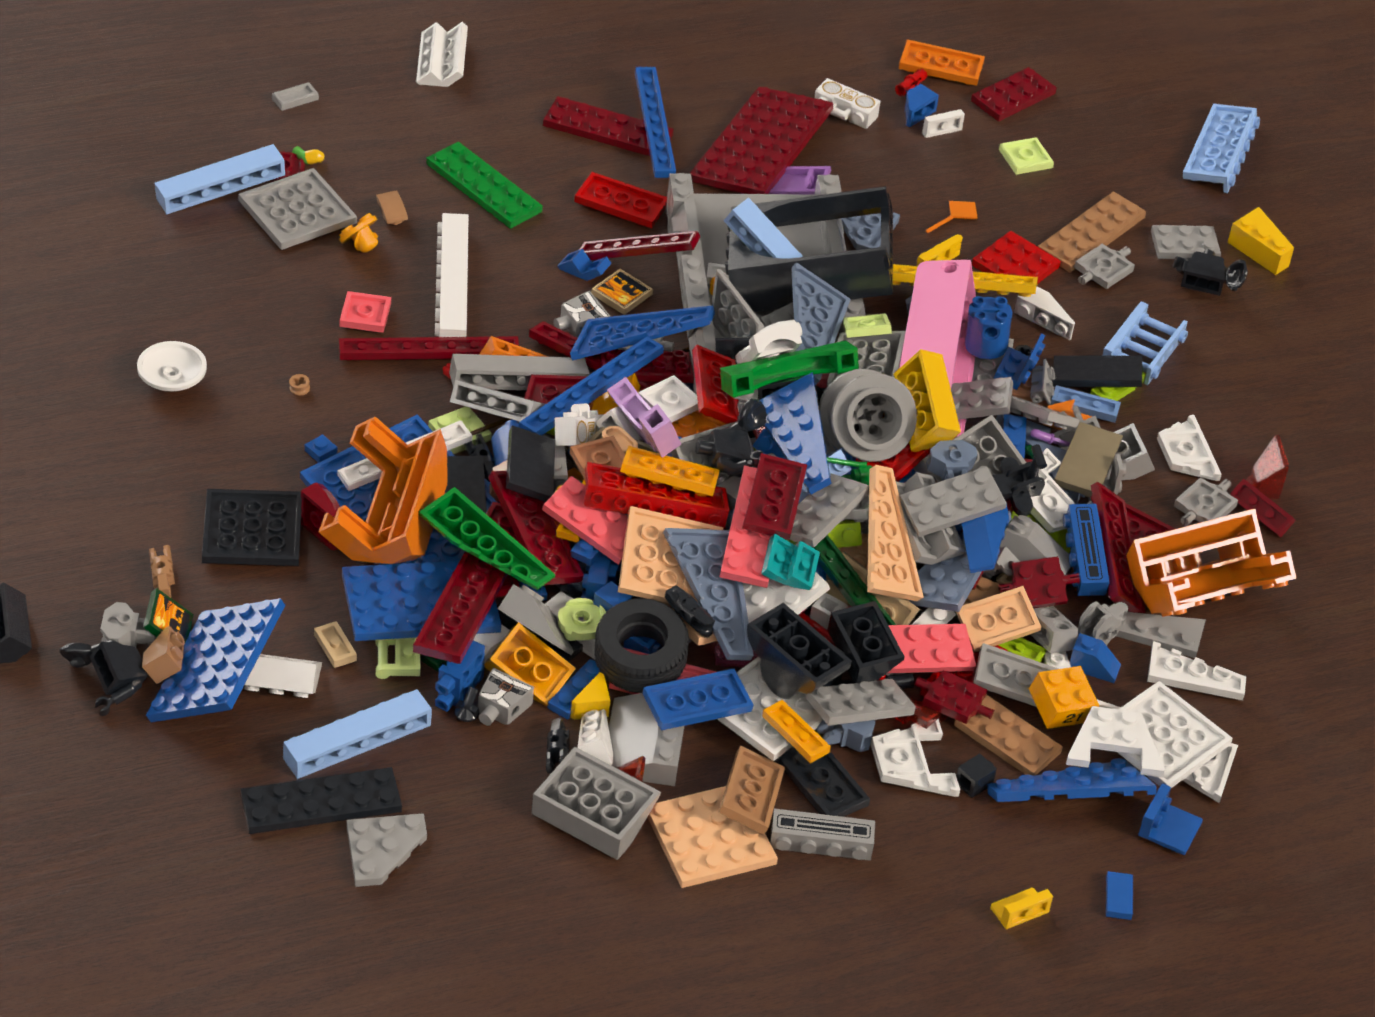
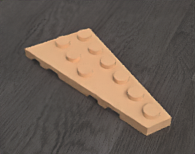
M875 465L870 468L867 592L918 601L924 597L893 469Z

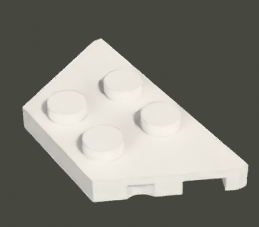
M1195 415L1188 416L1187 421L1182 424L1177 422L1171 428H1166L1158 433L1157 440L1170 470L1220 481L1221 472Z

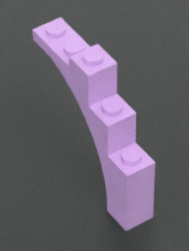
M626 377L607 389L609 395L634 426L636 432L645 443L651 446L654 452L657 451L663 458L681 445L670 419L661 407L656 404L651 408Z

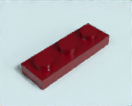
M1244 478L1229 494L1236 498L1238 504L1245 510L1255 509L1257 519L1280 538L1296 521Z

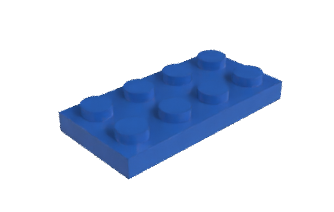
M735 669L644 687L642 693L661 731L752 712L754 706Z

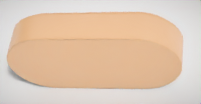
M609 426L602 431V438L614 435L624 454H626L628 445L638 448L637 441L619 426Z

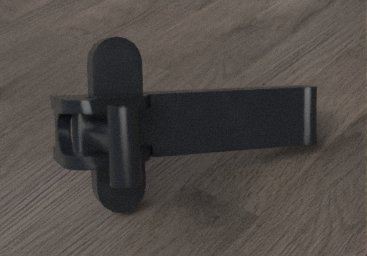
M1039 444L1031 447L1034 455L1031 462L1019 465L1016 459L1006 457L1000 463V474L992 475L1005 501L1011 502L1013 511L1018 516H1028L1033 508L1031 497L1040 496L1045 486L1044 479L1039 477V469L1046 468L1047 463Z

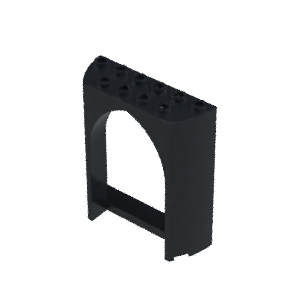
M886 186L755 204L775 227L881 213V247L799 258H772L759 255L746 248L747 246L728 226L730 233L726 234L729 246L726 248L728 262H725L726 274L729 275V281L753 312L780 309L793 302L792 266L796 262L851 300L893 294V207Z

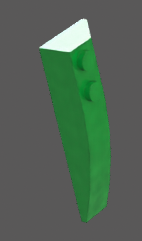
M455 487L419 511V515L453 545L536 590L555 577V574Z

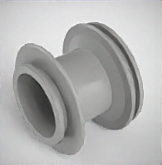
M869 369L848 371L836 377L827 386L820 399L819 409L823 433L826 439L836 449L842 447L844 451L859 460L877 462L897 455L906 447L915 431L917 423L915 401L906 386L889 375ZM878 397L877 403L873 405L871 399ZM864 409L868 411L865 413V418L861 417L864 414ZM884 411V418L879 420V412ZM855 424L859 425V430L857 432L854 429ZM874 425L875 431L870 434L869 427Z

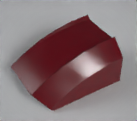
M315 482L301 490V525L330 550L335 551L338 548L319 533V529L324 515L329 513L335 518L340 505L323 484Z

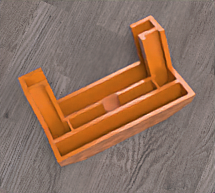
M373 417L355 426L350 441L353 447L382 471L366 521L364 522L347 506L343 505L337 509L335 518L329 513L324 515L319 533L353 561L383 564L412 561L425 555L434 528L419 515V511L444 495L447 487V447L441 429L410 444H406L378 418Z
M1255 509L1136 539L1126 555L1135 588L1152 614L1161 613L1162 617L1187 613L1186 608L1205 604L1204 600L1208 598L1211 601L1221 600L1225 598L1224 594L1230 593L1231 596L1245 593V588L1262 585V589L1283 587L1289 585L1288 580L1296 579L1290 551L1266 554ZM1218 548L1220 559L1202 564L1200 553Z

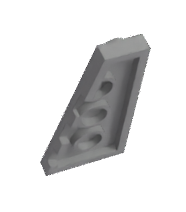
M1127 612L1124 615L1126 618L1125 623L1118 628L1119 632L1116 637L1152 646L1153 641L1160 643L1161 648L1171 651L1173 648L1181 651V655L1192 658L1196 657L1206 619L1175 616L1162 617V615Z

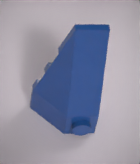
M1007 504L1006 509L961 523L970 573L995 568L1000 552L999 546L1001 540H1004V531L1010 521Z

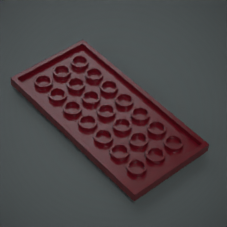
M758 87L689 173L691 174L692 182L743 194H769L770 190L774 188L786 172V168L793 163L832 112L833 102L806 97L805 95L792 94L786 91L773 90L767 87Z

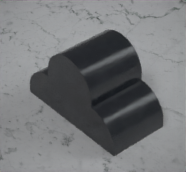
M785 603L778 605L747 625L749 643L754 652L761 658L760 669L763 679L770 690L780 698L789 699L799 692L810 694L847 671L851 666L852 660Z

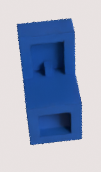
M579 249L567 254L558 264V268L588 281L601 276L611 265V262L607 256L591 262L584 250Z

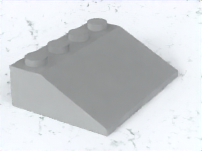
M720 268L716 269L712 305L715 310V315L712 319L713 325L723 338L752 337L763 329L764 325Z
M892 331V334L847 338L845 333H839L837 342L846 340L858 348L859 369L874 370L894 378V373L900 367L906 331ZM829 373V377H828V381H827V386H828L836 377H838V376H840V375H842V374H844V373H841V374ZM878 397L871 399L873 405L878 401Z
M990 415L953 439L964 440L976 447L978 455L973 468L969 472L987 466L991 475L1000 474V463L1006 457L1016 459L1019 465L1026 463L993 415ZM952 446L949 447L950 450L956 449L955 447H952ZM931 455L922 459L913 468L918 473L933 476L935 483L942 481L941 477L927 469L926 461Z
M642 693L614 698L609 723L613 749V763L611 766L639 781L675 786L685 726L661 731Z
M574 747L534 792L532 814L618 860L633 842L660 797L661 792Z

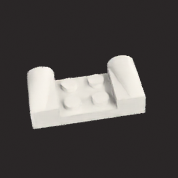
M788 320L764 327L749 340L750 345L739 351L735 356L737 364L794 352L802 344L800 337L802 336V328L800 323H796L795 320Z

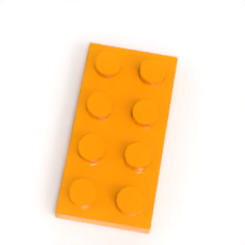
M629 445L620 472L632 478L641 477L648 479L654 484H668L677 490L687 489L694 491L700 496H713L720 471L719 469L666 455L662 458L659 453Z

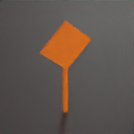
M949 201L950 216L926 229V233L933 231L954 218L977 219L975 202Z

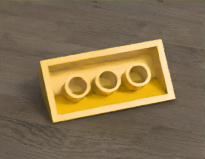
M920 349L894 373V378L903 383L910 391L917 409V423L913 436L909 441L912 452L932 448L939 441L952 440L961 432L943 355Z

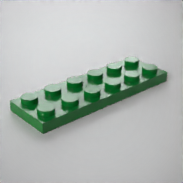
M459 141L426 159V164L510 229L542 212V204Z

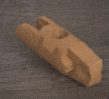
M164 545V555L157 556L155 549L150 548L149 556L153 587L159 588V590L171 598V585L175 584L171 548L169 545Z

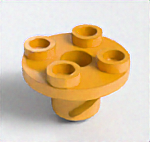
M366 214L359 219L357 226L353 227L351 224L342 230V233L339 234L341 237L339 241L343 244L352 239L357 251L362 253L371 251L378 244V235L372 232L369 227L378 219L375 215Z

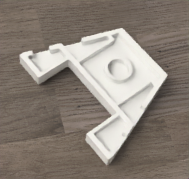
M1046 448L1043 451L1047 467L1039 469V477L1044 479L1045 486L1040 496L1031 497L1033 502L1031 514L1051 533L1067 529L1063 527V514L1067 513L1069 504L1075 503L1048 475L1061 462Z
M1092 706L1068 754L1066 765L1088 768L1090 764V748L1140 755V775L1163 777L1165 768L1142 713Z
M938 717L930 718L929 722L924 724L919 722L912 724L909 729L902 731L896 729L872 737L870 745L881 782L954 797L959 796L960 787L956 774H930L920 741L941 740L943 732Z

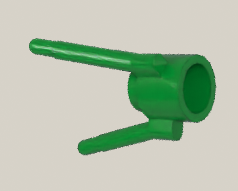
M827 457V461L830 463L856 467L851 470V474L841 477L869 485V474L872 466L867 465L866 461L855 462Z

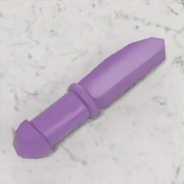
M1033 429L1030 432L1031 437L1045 441L1048 444L1054 443L1063 447H1069L1071 443L1054 437L1053 433L1049 434L1038 429Z

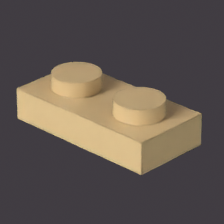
M337 621L314 628V636L334 668L357 661V653Z

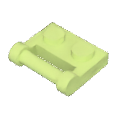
M417 638L375 640L378 647L377 678L420 676V654L413 652V644ZM389 645H395V664H388Z

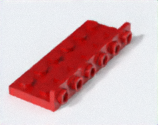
M591 462L586 464V494L584 498V506L628 514L632 506L725 529L729 514L725 487L715 486L713 496H700L694 491L687 489L677 490L668 484H654L645 478L629 477L625 473L620 472L621 468Z

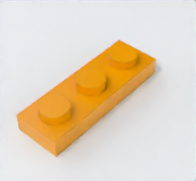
M780 700L763 710L762 717L809 763L830 752L831 746L785 701Z

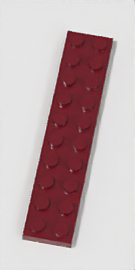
M493 501L486 514L518 541L501 504ZM465 551L415 640L413 652L461 664L508 574Z

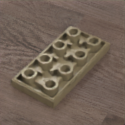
M1079 422L1054 481L1062 489L1091 497L1090 485L1096 482L1104 484L1115 454L1122 442L1123 435Z

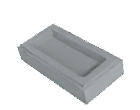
M308 82L272 93V100L283 111L319 100V94Z

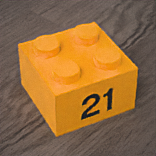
M1081 666L1038 672L1029 687V691L1047 729L1082 724L1085 722L1092 706L1099 707V703Z

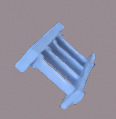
M1141 301L1106 345L1102 356H1129L1122 352V349L1126 350L1128 348L1153 359L1151 364L1142 361V371L1146 372L1144 384L1148 385L1153 378L1156 379L1158 377L1161 367L1178 344L1185 341L1188 335V331H1186L1188 321L1183 320L1177 329L1149 317V314H1147L1149 304ZM1148 325L1171 337L1169 340H1165L1140 329V326ZM1137 336L1162 347L1160 352L1154 351L1132 341L1131 338Z

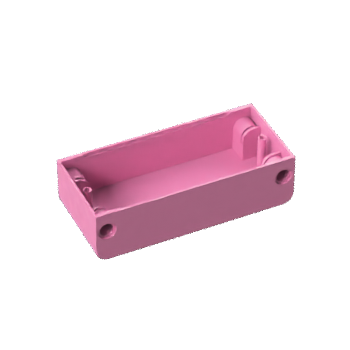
M971 260L925 261L918 265L900 361L901 367L920 349L942 354L950 388H952L953 383L972 382L976 356L970 354L964 345L969 305L972 303V299L976 297ZM958 419L961 432L956 437L964 433L966 419Z

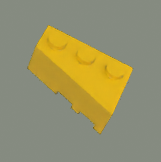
M1260 207L1232 223L1228 238L1230 245L1275 275L1289 267L1294 247Z

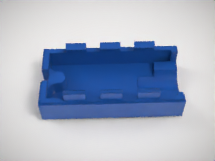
M602 553L592 566L586 564V571H589V574H584L582 588H585L586 591H582L581 598H587L594 602V593L610 581L617 585L618 576L616 571H620L621 563L618 565Z

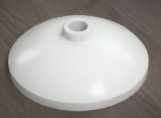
M167 341L154 344L144 350L138 358L137 370L140 378L149 386L162 391L174 392L188 389L199 383L205 376L207 363L203 353L196 347L184 342Z

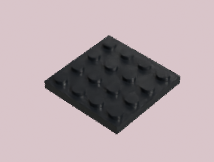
M207 489L202 563L299 566L301 491Z

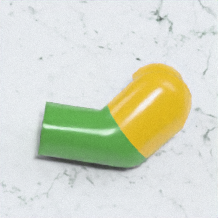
M296 146L292 150V153L296 154L297 158H302L306 165L320 163L324 160L323 152L318 149L304 151L299 146Z

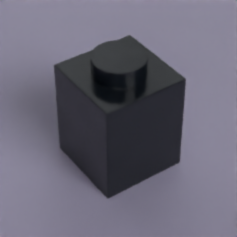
M979 753L958 767L956 777L959 787L973 798L986 790L987 784L994 783L997 768L991 761Z

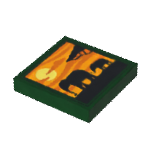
M156 588L150 595L143 628L158 637L170 625L175 632H179L186 642L194 614Z

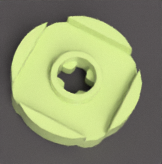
M587 598L569 600L566 602V606L562 609L560 608L558 612L559 629L569 641L595 639L597 625L606 611L601 605L598 607L593 604V600ZM579 617H583L586 621H579Z

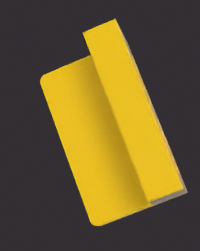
M1029 888L992 903L990 909L1004 928L1009 929L1049 913L1053 895L1048 889L1037 893L1034 888Z

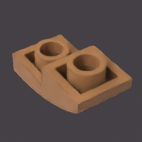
M397 190L376 195L377 203L382 209V215L387 224L397 225L404 220H408L404 204Z

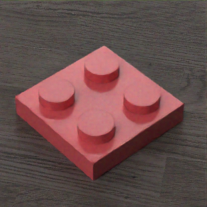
M347 291L340 317V327L384 333L391 306V297Z

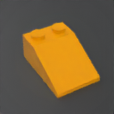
M519 622L508 632L484 663V667L490 672L495 668L533 686V699L546 707L548 702L562 688L576 669Z

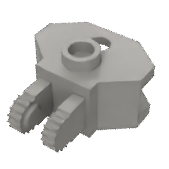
M1097 601L1090 604L1080 617L1078 635L1081 633L1102 640L1107 646L1110 640L1118 634V628L1125 623L1126 618L1124 615L1128 612L1127 604L1116 602V604L1109 607L1105 603L1100 605Z
M116 602L104 610L101 624V632L103 634L101 642L115 640L123 645L136 648L137 643L152 644L156 636L143 628L145 618H139V613H134L127 603Z

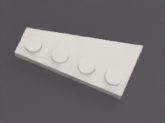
M1153 641L1147 682L1157 683L1160 681L1167 686L1243 700L1246 676L1220 666L1210 667L1202 659L1195 657L1192 660L1182 656L1181 651L1173 648L1171 651L1161 648L1160 643Z

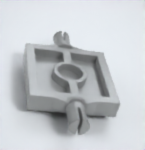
M1101 244L1076 260L1074 268L1083 273L1078 278L1079 283L1084 285L1089 280H1093L1105 289H1108L1132 273L1135 265L1125 258L1131 253L1130 248L1125 246L1120 251H1115Z
M1200 477L1175 500L1174 507L1186 514L1181 518V523H1185L1184 526H1188L1193 520L1201 523L1227 516L1238 503L1236 498L1226 492L1232 486L1231 482H1227L1228 479H1224L1219 485H1215Z

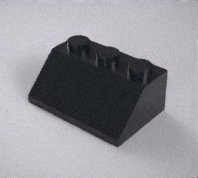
M4 582L0 584V664L16 662L32 649L26 594Z
M876 601L831 612L827 631L835 646L845 652L846 656L852 660L848 672L854 683L877 681L904 660L905 656Z

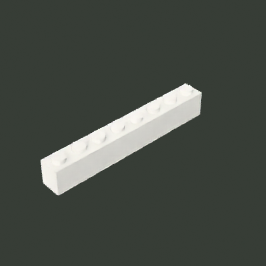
M442 213V222H438L437 235L442 236H437V249H441L437 250V263L441 264H437L436 277L440 278L436 279V292L440 293H436L435 307L440 308L435 309V321H439V323H435V336L466 337L468 214Z

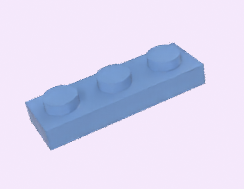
M1056 385L1051 405L1075 399L1074 407L1078 406L1080 413L1116 422L1121 402Z

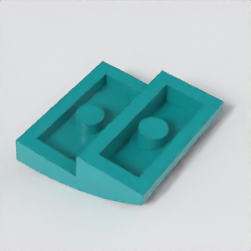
M774 534L769 538L761 574L784 585L810 590L813 586L820 552L802 541L794 545Z

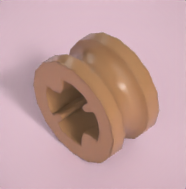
M296 374L290 378L289 388L293 394L300 396L310 391V381L306 375Z

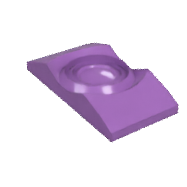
M788 166L784 175L774 188L770 190L769 194L815 195L817 175H830L831 167Z

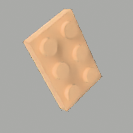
M1024 586L963 605L960 612H956L960 623L966 624L973 653L980 651L983 643L996 646L1041 631V625Z

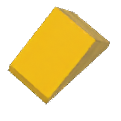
M599 672L572 700L570 718L578 720L591 710L600 711L605 709L606 715L609 717L610 696L603 673Z

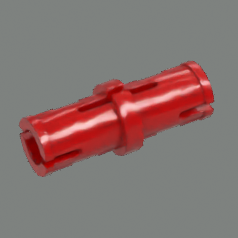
M921 68L920 70L917 69L913 74L907 75L900 84L896 85L895 92L899 96H905L909 89L916 87L927 79L926 71Z

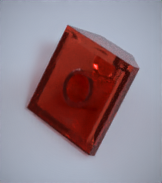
M1280 435L1273 437L1253 466L1251 476L1247 477V481L1269 499L1280 498L1289 469Z

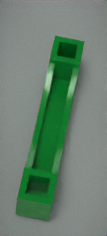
M845 340L720 368L722 390L734 398L754 393V390L767 384L808 375L812 372L813 374H841L859 369L858 348Z

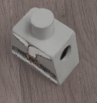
M587 291L561 305V317L554 319V327L560 330L568 329L571 335L578 338L588 319L610 317V315L594 295Z
M493 668L478 696V708L481 713L479 720L487 726L491 725L494 720L505 725L510 724L533 704L534 687Z

